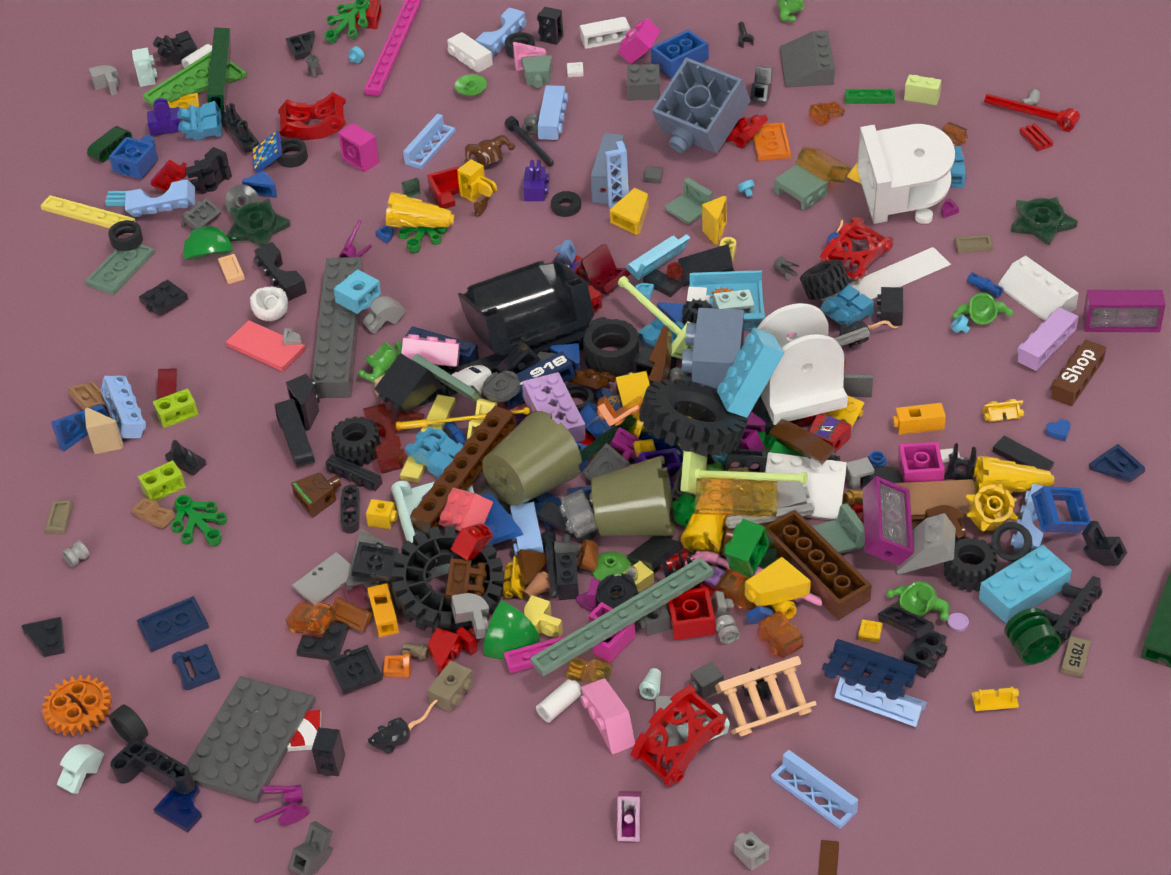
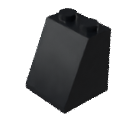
M400 353L374 390L379 394L378 398L387 404L389 401L392 403L391 406L397 411L403 410L409 413L439 389L442 384L428 369Z

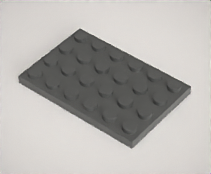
M240 676L186 764L190 769L195 784L258 803L265 791L261 787L268 786L288 751L289 743L308 710H311L315 704V696Z

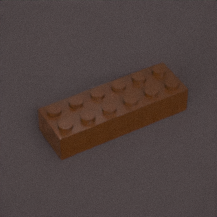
M795 509L764 526L770 543L768 550L777 559L783 557L811 581L810 592L820 597L822 604L838 620L871 601L872 585Z

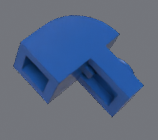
M588 402L579 413L585 423V429L599 442H603L615 428L612 425L609 426L605 419L602 420L596 411L598 408L592 402Z

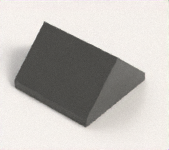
M844 374L843 388L847 396L872 397L873 375Z

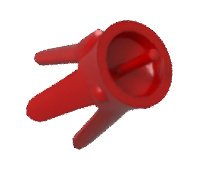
M686 549L680 552L684 562L687 561L686 558L688 556V552H685ZM678 553L666 560L670 572H672V565L675 566L676 570L681 569Z

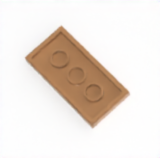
M973 479L895 483L910 490L911 516H925V510L939 505H948L958 509L965 517L969 513L968 507L970 505V502L965 497L967 494L976 495Z

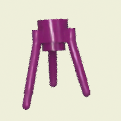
M358 220L351 236L348 237L343 250L339 254L340 258L360 257L372 247L369 244L356 254V248L351 245L360 227L361 220Z
M301 785L261 787L262 790H265L264 793H284L285 802L298 805V803L303 802ZM290 804L254 819V822L257 823L280 814Z

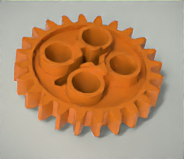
M80 675L77 680L71 676L69 682L63 679V685L55 684L56 690L49 689L51 696L44 697L46 702L42 703V714L46 724L49 725L51 730L55 729L57 734L62 731L64 736L71 732L72 736H75L77 731L83 735L85 729L92 732L91 726L100 727L98 721H106L104 715H109V708L112 707V697L108 686L106 687L103 681L99 682L97 677L92 680L90 675L86 679H83L82 675Z

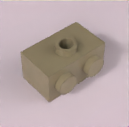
M450 661L427 690L429 703L431 704L437 699L438 701L434 705L451 713L455 707L460 705L463 696L474 685L472 670Z

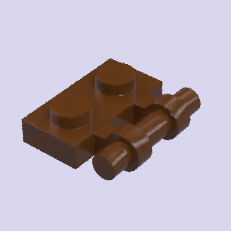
M590 368L575 370L576 377L567 382L600 388L608 386L609 382L614 383L616 376L611 375L609 372L603 371L601 373L597 372L596 369Z
M451 558L446 599H452L453 595L464 593L483 596V581L486 579L487 573L485 571V564L478 563L477 568H471V560ZM469 577L475 578V585L469 584Z

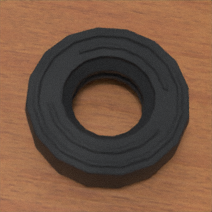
M559 192L551 199V209L558 216H573L581 209V198L575 192ZM562 202H571V203H572V204L569 205V206H562V205H560V203H562Z

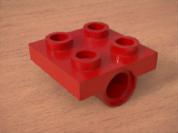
M756 114L750 118H740L727 137L726 142L733 141L737 147L744 148L753 139L754 134L768 121L766 114L760 116Z

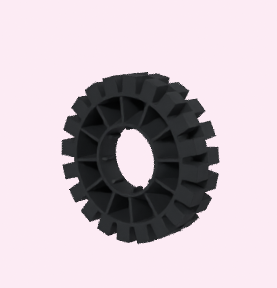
M665 379L661 380V383L656 381L651 386L649 385L639 411L640 421L644 422L643 426L647 430H653L652 434L658 439L666 437L665 443L671 446L679 443L680 449L688 452L690 447H692L696 454L705 455L706 451L710 455H720L721 452L728 454L732 450L735 451L741 443L748 419L728 412L719 394L713 393L714 388L705 385L701 389L699 388V383L689 381V384L686 385L684 380L674 379V382Z
M437 526L429 528L427 536L422 531L414 535L413 543L407 541L401 547V553H397L394 567L392 568V593L395 596V604L398 610L403 609V617L409 623L415 620L417 628L425 631L427 627H431V634L434 633L436 628L456 633L461 627L467 631L473 627L472 621L455 624L451 599H446L445 593L442 594L432 589V586H429L426 578H429V571L435 566L450 563L451 558L465 560L451 550L459 534L455 533V526H445V532L441 533ZM492 544L485 546L475 558L470 560L471 568H477L478 563L485 564V571L487 573L486 579L483 581L484 595L481 597L488 604L489 613L494 614L502 597L504 572H502L503 565L500 557L496 558L497 551ZM469 577V584L475 585V578Z

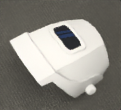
M476 365L455 372L452 376L475 389L482 398H485L483 382L492 373L487 367Z

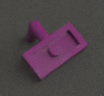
M619 427L610 446L623 453L622 456L627 461L630 457L636 460L637 456L633 443L641 439Z

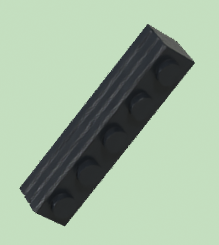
M333 454L325 462L329 472L367 487L370 490L376 491L383 484L381 475Z

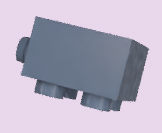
M686 57L655 104L652 112L661 131L671 136L669 145L675 151L684 153L693 144L717 154L751 100L742 79Z
M698 308L697 323H687L686 345L694 346L693 350L683 349L682 372L692 373V377L684 376L686 385L689 384V381L699 383V388L701 389L706 385L714 388V394L718 393L719 384L725 379L728 368L732 366L737 352L744 345V310Z

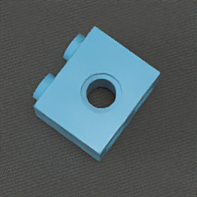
M358 269L334 288L335 302L356 314L370 307L372 301L381 295L380 281Z

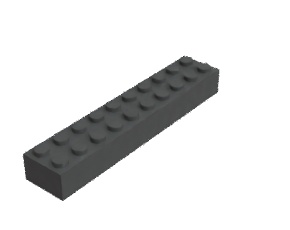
M361 257L326 258L312 379L317 386L315 392L319 399L348 398L352 395L360 312L356 314L336 303L334 288L357 269L364 272Z

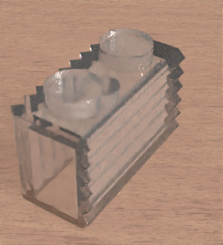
M582 489L560 498L562 505L559 507L562 515L568 518L566 526L569 533H574L577 538H580V536L598 530L590 504Z

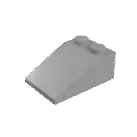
M945 513L926 518L912 530L914 553L900 566L897 565L896 572L898 575L954 559L956 528Z

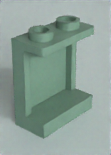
M797 164L774 179V193L780 195L783 192H787L801 201V209L806 210L827 196L828 182L800 164Z

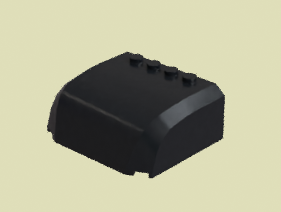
M557 258L554 259L553 263L544 264V261H538L467 287L468 291L464 294L458 293L461 306L471 329L493 352L503 356L511 353L521 341L527 346H536L542 341L553 340L561 334L572 333L575 329L588 325L594 317L587 282Z

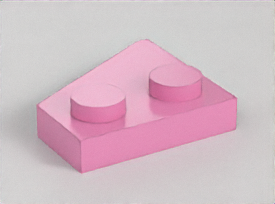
M513 42L516 71L523 70L522 57L546 56L544 48Z

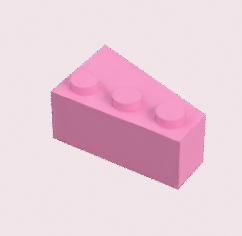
M408 334V336L403 338L402 354L411 360L415 354H418L433 364L457 367L461 343H456V339L445 338V341L438 340V337L427 336V338H420L419 335Z
M603 678L582 686L583 696H580L582 705L588 709L611 754L613 755L633 747L635 739L629 711L606 679Z

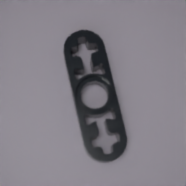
M355 485L345 486L342 489L341 526L342 530L348 534L355 533L360 526L359 488ZM355 507V510L346 511V508Z

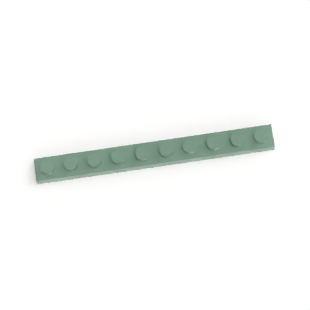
M701 557L534 655L530 658L531 664L544 677L711 577L713 569Z

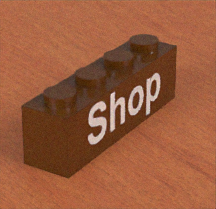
M1086 339L1081 346L1078 345L1074 356H1070L1066 367L1060 370L1058 379L1053 380L1050 390H1052L1051 399L1073 406L1103 363L1106 347Z

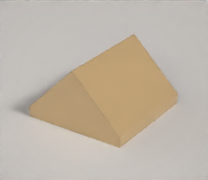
M87 407L85 409L86 429L94 454L122 449L124 445L116 420Z

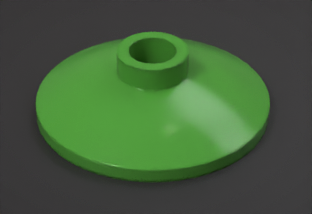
M475 74L462 76L455 82L456 91L468 96L477 95L487 87L486 79Z
M614 551L604 552L598 555L597 569L591 572L594 578L599 579L601 582L609 575H621L620 573L625 572L631 567V562L622 553Z

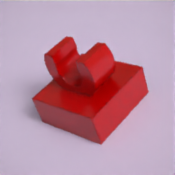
M463 627L458 629L456 634L460 636L462 648L472 656L478 651L477 643L481 638L476 639L473 627L468 631Z

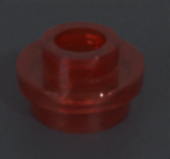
M678 262L670 263L666 268V274L671 279L679 278L684 272L683 266Z

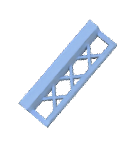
M436 114L403 151L405 165L422 170L456 132L454 127L444 125L443 115ZM431 149L430 152L423 153L425 150ZM423 159L421 163L416 162V160Z
M623 141L616 142V150L605 152L609 209L619 202H612L616 195L621 200L629 193L627 150ZM617 156V161L615 163L610 161V157ZM615 168L617 169L616 176L611 174ZM615 182H618V188L615 190L612 186Z
M840 677L834 697L914 727L918 726L921 713L926 709L928 703L906 694L904 697L899 696L898 699L891 700L886 697V691L880 689L875 693L866 691L865 684L858 682L855 686L847 685L845 677Z
M790 750L783 755V764L771 775V779L841 829L857 813L858 799ZM788 771L793 775L794 780H784L780 775ZM797 785H807L810 787L811 792H800L797 789ZM824 797L828 800V805H818L814 798ZM832 810H841L846 814L839 820L832 815Z

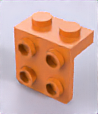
M603 396L598 400V410L596 411L602 420L605 419L609 426L613 424L617 426L625 420L624 417L627 415H635L640 411L643 398L639 396L615 411L606 396Z

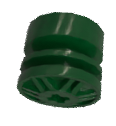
M1039 608L1023 610L1014 615L1005 625L1004 632L1012 646H1014L1021 661L1027 665L1044 662L1051 658L1061 646L1059 635L1054 627L1051 626L1043 610Z

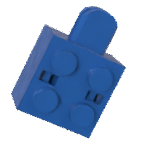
M148 135L143 136L140 140L126 137L109 156L113 172L142 179L158 160L154 138Z

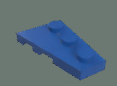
M100 404L90 408L107 416L105 408ZM85 410L51 422L58 446L62 451H66L88 435Z
M491 493L481 495L493 502L484 525L490 529L489 531L494 536L486 546L523 535L519 526Z

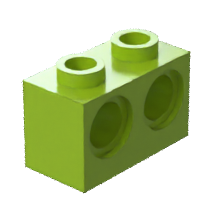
M188 388L153 401L156 415L163 428L199 415L196 402Z
M173 460L138 476L141 489L149 500L158 501L186 488L183 474Z

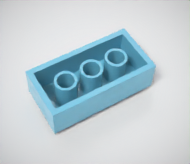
M753 327L751 333L746 336L743 347L737 352L734 363L728 368L725 379L718 386L717 392L728 412L746 418L749 416L784 355L773 334Z
M1041 545L981 582L979 599L1007 624L1017 613L1034 608L1060 592L1065 583H1070L1072 570L1049 549Z

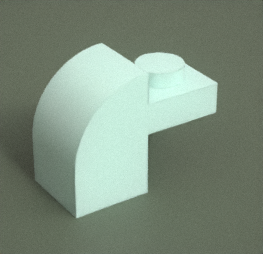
M89 744L74 746L65 754L60 763L64 768L57 785L73 794H78L86 773H97L105 753Z

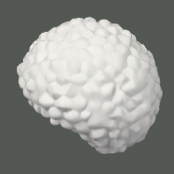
M273 286L259 288L250 297L251 309L254 315L261 320L275 321L287 312L288 298L281 288Z

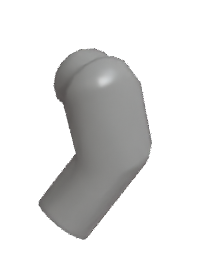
M1033 89L1029 92V98L1021 100V103L1037 104L1040 92L1037 89Z

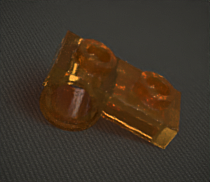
M836 102L812 104L809 109V117L820 126H824L831 117L843 116L845 110Z

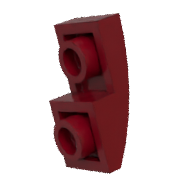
M177 368L158 369L157 399L177 392Z

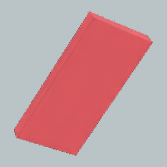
M249 320L226 341L227 347L282 372L306 350L303 344L284 345L283 335Z

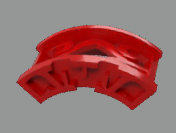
M331 92L327 97L316 101V104L312 105L286 99L278 109V114H280V135L302 141L322 139L333 135L346 125L343 109L346 99L334 92ZM313 119L322 120L316 125L307 126L304 124Z
M858 216L852 218L850 224L846 223L838 231L840 235L835 239L832 238L819 256L824 261H830L831 258L843 260V265H845L847 260H851L850 268H852L853 264H858L859 267L854 273L845 269L847 275L856 281L863 279L869 265L881 254H884L886 251L889 252L894 244L892 237L885 238L863 224L865 220ZM850 238L855 240L866 239L869 249L851 252L852 241ZM841 245H846L848 247V250L845 251L846 247H842Z
M691 684L670 698L672 702L664 710L661 707L648 721L651 724L645 734L640 733L630 754L635 760L640 759L663 779L667 787L674 783H679L684 778L685 770L698 751L710 739L721 734L725 729L724 724L727 716L724 713L720 714L696 694V689ZM692 704L700 710L694 711ZM679 713H681L680 716L683 717V718H681V719H675V717H676ZM705 714V715H707L712 721L709 722L706 726H703V723L706 722V721H708V720H707L706 718H697V717H699V716ZM688 722L687 741L680 745L667 747L669 741L666 730L669 723L672 725H682ZM660 735H663L662 742L660 740L657 741ZM650 753L658 755L657 761L650 755ZM664 756H665V764H666L668 767H669V763H670L671 761L674 762L673 765H672V767H671V769H670V771H668L666 768H664V767L662 766V761H663V757H664Z

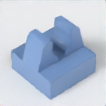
M564 240L563 244L556 246L554 250L555 253H560L557 258L559 261H564L565 265H572L577 252L571 240Z

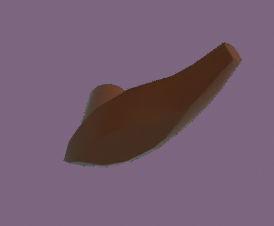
M486 196L480 202L473 204L477 217L485 211L490 197Z

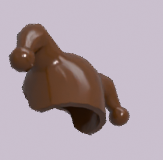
M500 135L492 140H483L478 144H467L465 147V163L471 160L472 154L475 155L477 162L483 166L503 160L502 145L508 146V149L511 151L515 149V145L505 135Z

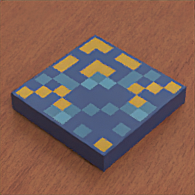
M275 131L252 149L254 170L257 173L282 155L279 132Z

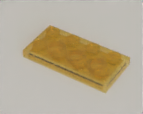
M696 478L695 514L776 517L777 481Z

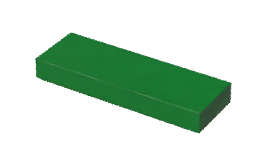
M845 89V104H895L894 89Z

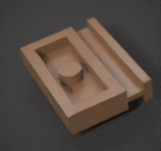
M93 381L88 385L83 383L68 389V394L83 410L99 404L106 406L100 388Z

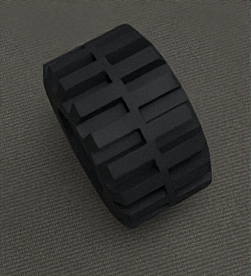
M830 260L811 267L800 276L802 286L807 298L810 300L832 296L843 290L850 283L841 260Z
M354 416L350 419L346 418L345 421H340L338 425L334 426V431L331 432V440L335 456L356 465L364 466L365 463H371V460H375L377 455L380 454L381 440L377 424L372 422L371 419Z
M969 537L956 539L954 559L944 562L943 573L946 576V580L951 582L953 587L957 586L962 591L963 589L967 590V592H972V590L980 591L981 582L996 573L997 556L995 549H992L993 546L990 543L986 544V541L983 539L978 540L977 537H973V539Z

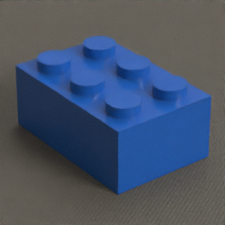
M689 29L651 47V63L659 64V69L670 78L674 77L686 57L699 63L709 59L708 43Z

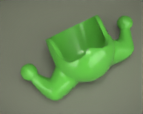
M777 0V5L780 9V20L783 22H795L796 17L789 15L804 10L803 0Z
M977 293L971 297L968 303L958 306L952 317L956 319L961 314L970 315L974 322L985 325L992 322L996 318L997 313H1006L1010 317L1013 315V310L1008 308L1003 302L995 301L987 293Z
M384 342L372 356H365V360L373 368L372 374H367L364 370H360L358 376L374 383L375 379L387 372L398 355L402 354V343L396 342L394 348L387 342Z
M917 581L909 586L901 585L894 590L889 589L886 592L888 598L899 595L901 608L920 617L931 610L941 612L940 618L943 621L949 619V603L937 597L935 589L927 582Z

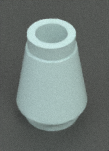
M656 668L650 669L640 684L639 690L643 698L651 700L659 695L660 670Z

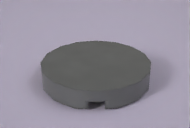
M503 371V373L499 374L495 372L483 382V391L488 400L504 402L516 396L521 384L514 372Z

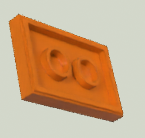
M784 122L764 124L754 134L753 141L758 161L791 158V150Z

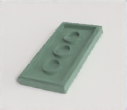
M142 244L130 251L115 250L85 280L86 286L114 296L155 254V250Z
M415 354L412 358L413 361L428 369L437 380L477 404L478 399H483L475 389L420 355Z

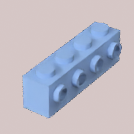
M545 86L538 121L539 139L558 140L559 133L563 131L562 123L565 120L564 113H566V103H568V93H565V86Z
M104 376L100 391L110 417L116 420L121 438H141L142 432L146 428V422L141 416V409L138 408L136 397L132 393L131 384L128 383L126 376Z

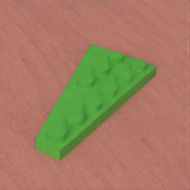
M212 51L143 94V100L153 106L154 101L158 98H164L168 102H173L188 94L207 91ZM230 61L228 83L247 78V72Z

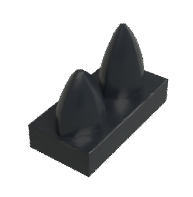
M177 440L172 441L171 450L165 455L168 462L173 460L177 467L192 476L207 465L204 458L181 446Z

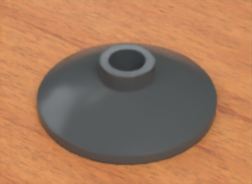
M236 185L227 192L225 205L232 215L239 218L249 217L259 207V196L248 185ZM245 201V205H240L239 202Z

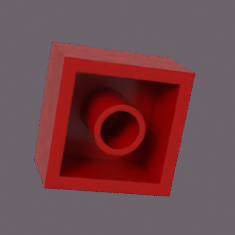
M708 587L689 589L667 602L674 640L715 635V617Z

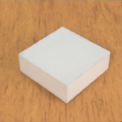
M583 62L567 63L568 77L584 76Z

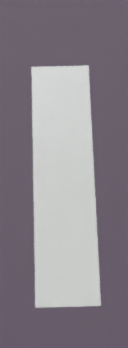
M932 247L863 277V279L855 280L849 283V285L858 290L860 294L862 293L868 298L873 299L877 297V294H881V287H901L947 267L951 263ZM829 297L823 298L821 300L824 302L825 300H828Z

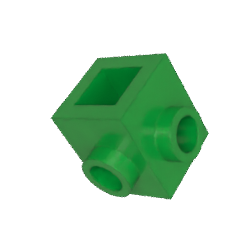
M688 493L680 496L672 503L674 520L686 527L700 500Z

